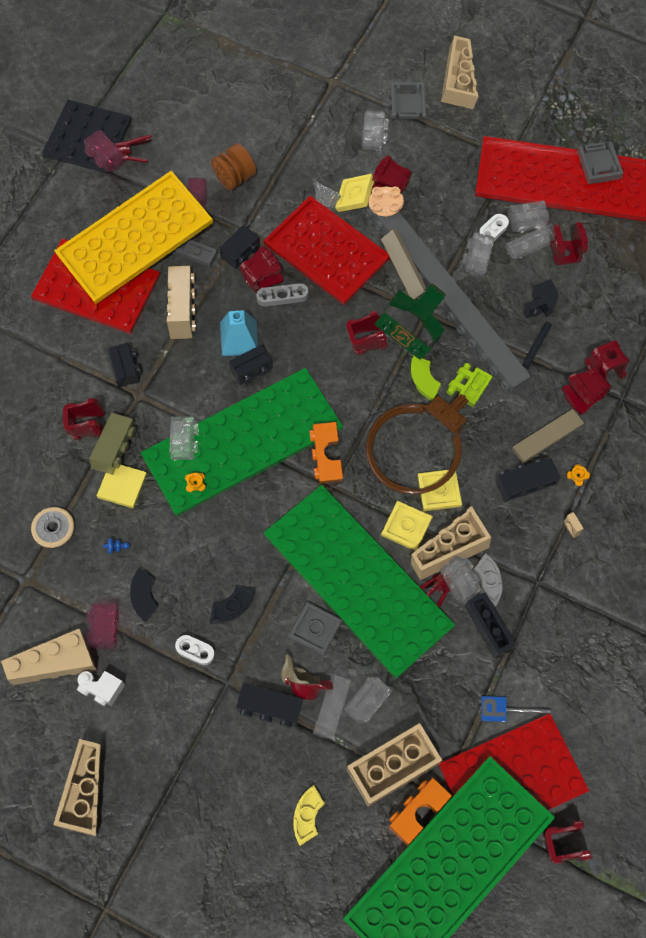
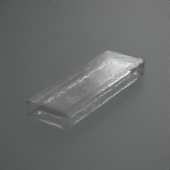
M552 223L506 243L505 247L513 260L521 258L550 245V241H553L554 226Z
M332 674L330 681L334 686L332 690L326 691L313 732L314 735L330 740L334 739L351 684V680Z

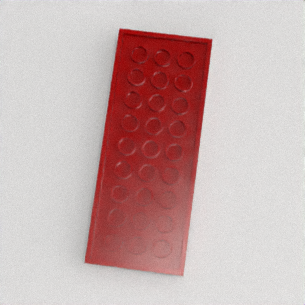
M484 136L475 196L646 222V160L617 155L623 171L622 179L588 184L576 149Z

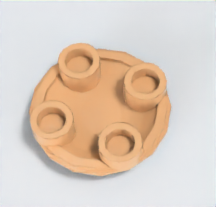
M375 187L368 202L373 213L387 217L398 213L403 207L404 200L398 187Z

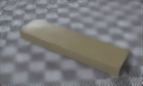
M393 229L381 241L409 296L417 300L427 288L397 229Z
M572 409L513 446L512 450L524 464L582 427L584 422Z

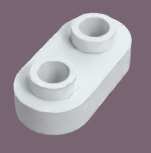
M503 214L494 215L480 228L479 239L484 243L494 242L507 229L508 218Z
M183 635L177 639L175 647L179 655L200 665H208L214 660V650L209 644L189 635ZM185 644L190 645V648L188 650L183 649V646ZM206 652L208 657L201 658V654Z

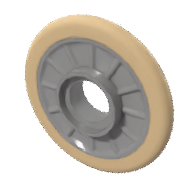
M46 508L35 516L31 526L32 536L41 546L47 548L62 546L71 538L74 532V520L70 513L62 508ZM51 523L58 524V528L54 532L48 531V526Z

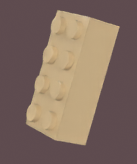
M419 723L348 765L347 771L366 805L369 807L441 763L442 759Z

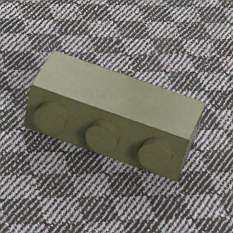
M111 413L89 458L91 469L113 475L115 469L120 467L122 454L127 452L129 439L134 437L136 431L132 418Z

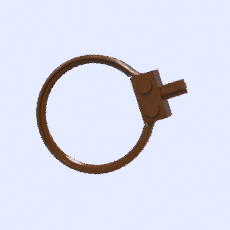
M460 394L450 405L440 396H437L429 405L405 404L384 413L372 426L366 443L367 460L374 475L390 489L405 494L428 493L440 488L449 481L456 472L461 460L462 446L459 433L465 428L467 419L458 412L469 402L466 396ZM424 411L428 415H433L453 433L454 459L449 471L438 482L424 488L410 489L409 487L393 483L381 473L374 460L373 444L377 432L389 419L401 414L423 415Z

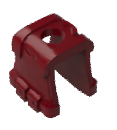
M386 155V157L382 158L374 172L372 190L375 187H398L402 194L410 182L412 172L408 168H403L397 164L392 157Z
M576 222L573 238L569 241H563L559 224L554 225L553 241H550V246L553 249L555 265L579 263L583 258L582 255L588 250V238L583 224ZM565 249L570 252L569 256H564Z
M264 246L260 247L249 260L244 261L240 265L242 277L256 294L261 288H267L284 282L278 260Z
M376 310L355 321L351 319L347 322V331L356 355H363L366 351L381 349L382 351L388 347L385 333L382 330L358 340L354 336L380 329L375 325L379 318Z
M614 340L595 348L591 352V356L586 358L585 365L587 371L596 366L605 380H607L609 370L614 369L622 380L626 377L625 369L630 361L623 354L618 341Z
M595 366L586 372L574 373L569 376L568 379L571 384L565 385L562 391L570 406L582 415L592 405L602 400L612 386L603 378L600 370Z
M88 398L83 403L66 404L63 408V427L67 434L71 435L75 440L91 436L99 438L104 428L98 421L89 420L77 424L76 419L105 416L102 403L98 399Z
M583 820L574 821L571 826L552 827L546 830L545 843L550 862L561 864L564 861L580 859L581 861L592 859L590 850L557 857L551 836L584 830Z

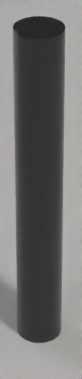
M545 322L522 364L524 368L529 369L552 326L550 322Z

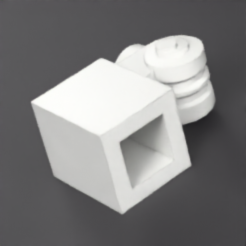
M84 671L78 676L79 685L76 690L85 696L89 693L95 696L94 701L102 706H105V704L112 706L125 685L120 679L104 671L97 682H95V678L90 672Z

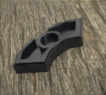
M138 568L131 582L130 598L135 612L146 623L158 608L151 597V589L155 579L141 568Z
M235 587L234 593L227 600L213 603L210 624L228 623L244 614L254 599L256 589Z

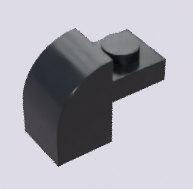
M551 279L535 285L532 293L535 300L527 303L523 312L526 318L537 317L542 312L545 317H548L554 311L558 300V291Z

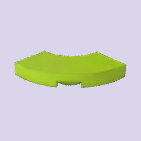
M413 355L410 369L411 378L417 390L423 396L433 401L441 383L436 381L430 373L431 361L423 358L419 360Z

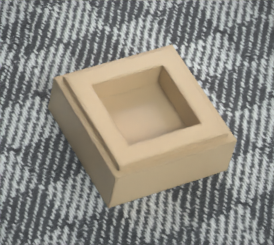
M574 512L567 515L564 524L572 537L575 538L581 534L584 528Z

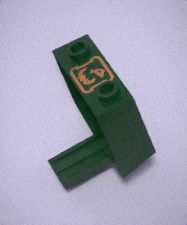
M433 283L417 301L407 294L398 291L387 304L375 325L421 360L433 348L444 332L443 327L432 313L447 294ZM388 306L399 308L405 312L408 311L416 316L432 337L433 345L429 348L386 314L385 311Z

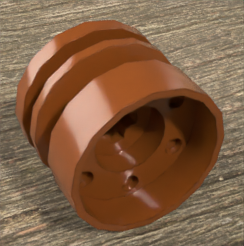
M235 143L226 149V154L220 153L211 159L215 175L221 184L230 191L234 190L236 186H240L242 180L247 181L256 175V167L251 156L239 143Z

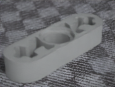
M299 283L261 288L256 294L257 303L260 306L266 307L304 302L308 298V287L305 284ZM301 290L303 295H299L298 291ZM280 292L287 293L286 298H279L277 295ZM262 295H266L267 299L263 300Z

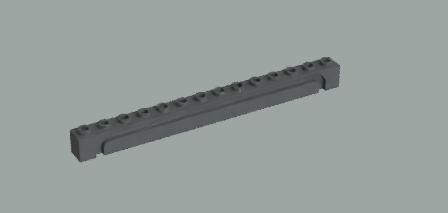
M368 202L364 213L368 219L373 221L377 231H381L385 236L391 230L397 229L426 288L433 283L447 294L437 307L445 312L449 322H453L457 332L464 336L468 346L475 350L479 360L489 368L490 374L498 379L501 388L511 395L528 385L531 377L530 374L400 212L393 216H379L373 213Z

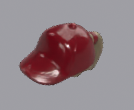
M286 654L281 678L284 683L291 686L293 693L298 698L315 700L321 690L333 689L334 685L330 680H320L318 676H312L304 669L294 667L293 659L290 655Z

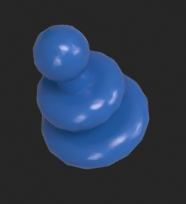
M112 538L108 539L107 544H103V548H107L109 554L113 553V549L119 552L121 548L129 549L130 547L128 542L120 543V540H116L113 543Z

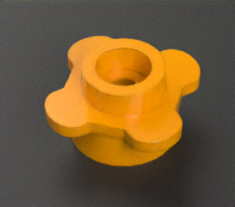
M576 464L573 470L567 473V478L572 479L576 486H582L583 481L590 477V473L579 464Z
M192 473L186 475V490L188 492H193L194 490L203 491L205 489L203 484L204 474Z

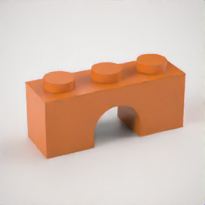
M336 422L313 424V430H309L310 441H314L315 449H312V458L317 462V468H314L315 479H319V484L341 482L343 480L341 460H330L324 454V449L327 446L338 444Z
M434 778L430 782L425 780L418 787L420 793L415 798L411 795L403 804L406 808L401 814L397 811L389 819L392 824L388 828L407 846L423 829L416 821V810L420 807H427L436 814L452 797Z

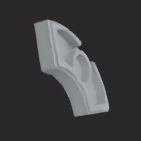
M485 553L475 566L474 571L479 575L482 582L480 594L486 592L495 608L502 594V579L498 566Z

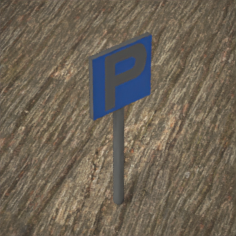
M482 696L481 721L506 722V712L551 714L552 710L506 708V697Z

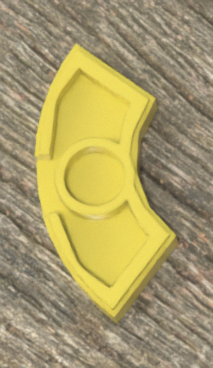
M314 785L303 794L294 814V832L299 846L318 835L315 827V818L325 803Z

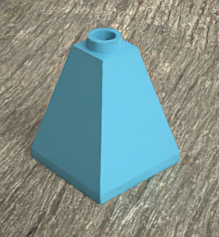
M244 310L229 311L220 322L222 356L241 355L258 346L257 322L255 318Z

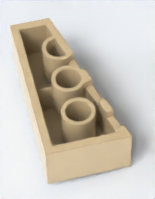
M459 36L453 37L448 54L441 102L474 109L478 99V92H476L477 83L474 77L475 69L472 63L473 55L470 39Z
M190 266L168 267V289L170 291H168L167 325L170 339L193 338L192 331H196L195 320H192V315L196 314L195 304H192V299H195V288H192V284H195V274L191 273Z
M471 506L466 510V513L461 517H457L446 529H442L436 537L430 539L411 555V565L419 579L422 580L488 549L491 536Z
M80 629L1 661L7 680L12 685L40 681V679H53L70 674L76 675L84 671H97L85 637Z
M79 739L54 820V826L97 837L100 744Z

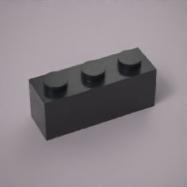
M540 458L533 464H522L515 470L500 472L496 479V484L503 501L507 502L555 486L561 477L552 458Z
M486 592L468 600L465 608L494 660L511 652L516 644Z
M243 683L236 709L240 712L241 716L251 718L254 715L260 717L259 720L271 723L273 720L280 722L279 725L282 727L292 728V726L297 727L303 699Z

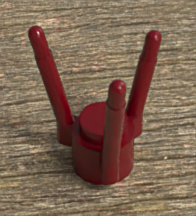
M152 135L115 143L117 157H122V160L148 163V159L128 156V154H131V146L151 142L152 139L150 138H152Z
M442 571L439 575L435 574L432 579L421 585L420 588L423 590L433 583V587L427 593V596H430L436 590L439 592L444 591L436 604L440 608L445 597L451 591L450 585L454 580L447 572Z

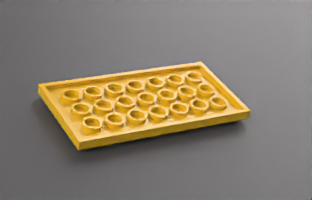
M170 171L54 251L93 302L97 304L211 225L213 219L177 176Z

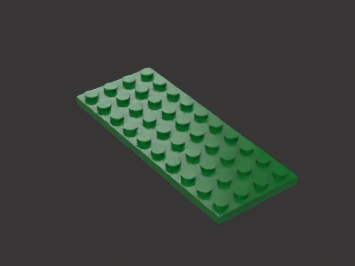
M304 368L140 453L173 513L178 517L314 445V441H310L309 430H313V424L336 422L337 432L343 430V425L307 369ZM192 473L204 474L203 484L205 489L203 491L194 490L193 492H188L186 490V475Z
M323 485L319 486L263 533L267 540L334 613L342 619L345 625L395 679L402 675L455 627V624Z
M489 756L343 920L361 938H450L555 817Z

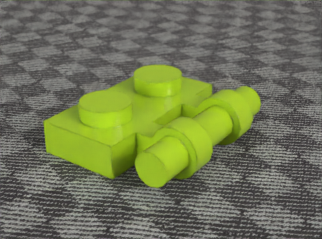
M465 363L457 371L458 375L449 383V388L446 392L452 396L455 391H459V395H465L466 399L469 400L467 404L474 408L493 376L479 368L471 372L469 371L471 365ZM463 379H468L465 385L461 384Z

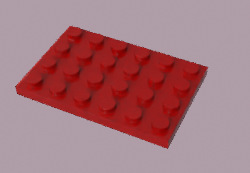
M309 196L263 240L265 246L343 305L390 260V256L385 250L312 196Z
M62 238L57 248L69 240ZM54 252L31 298L43 304L131 334L160 277V272L147 268L95 304Z
M547 714L438 765L452 796L461 789L489 756L547 810L589 791L551 714Z

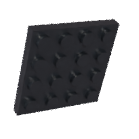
M68 99L42 152L43 156L108 174L116 157L115 143L123 141L132 118L126 114Z

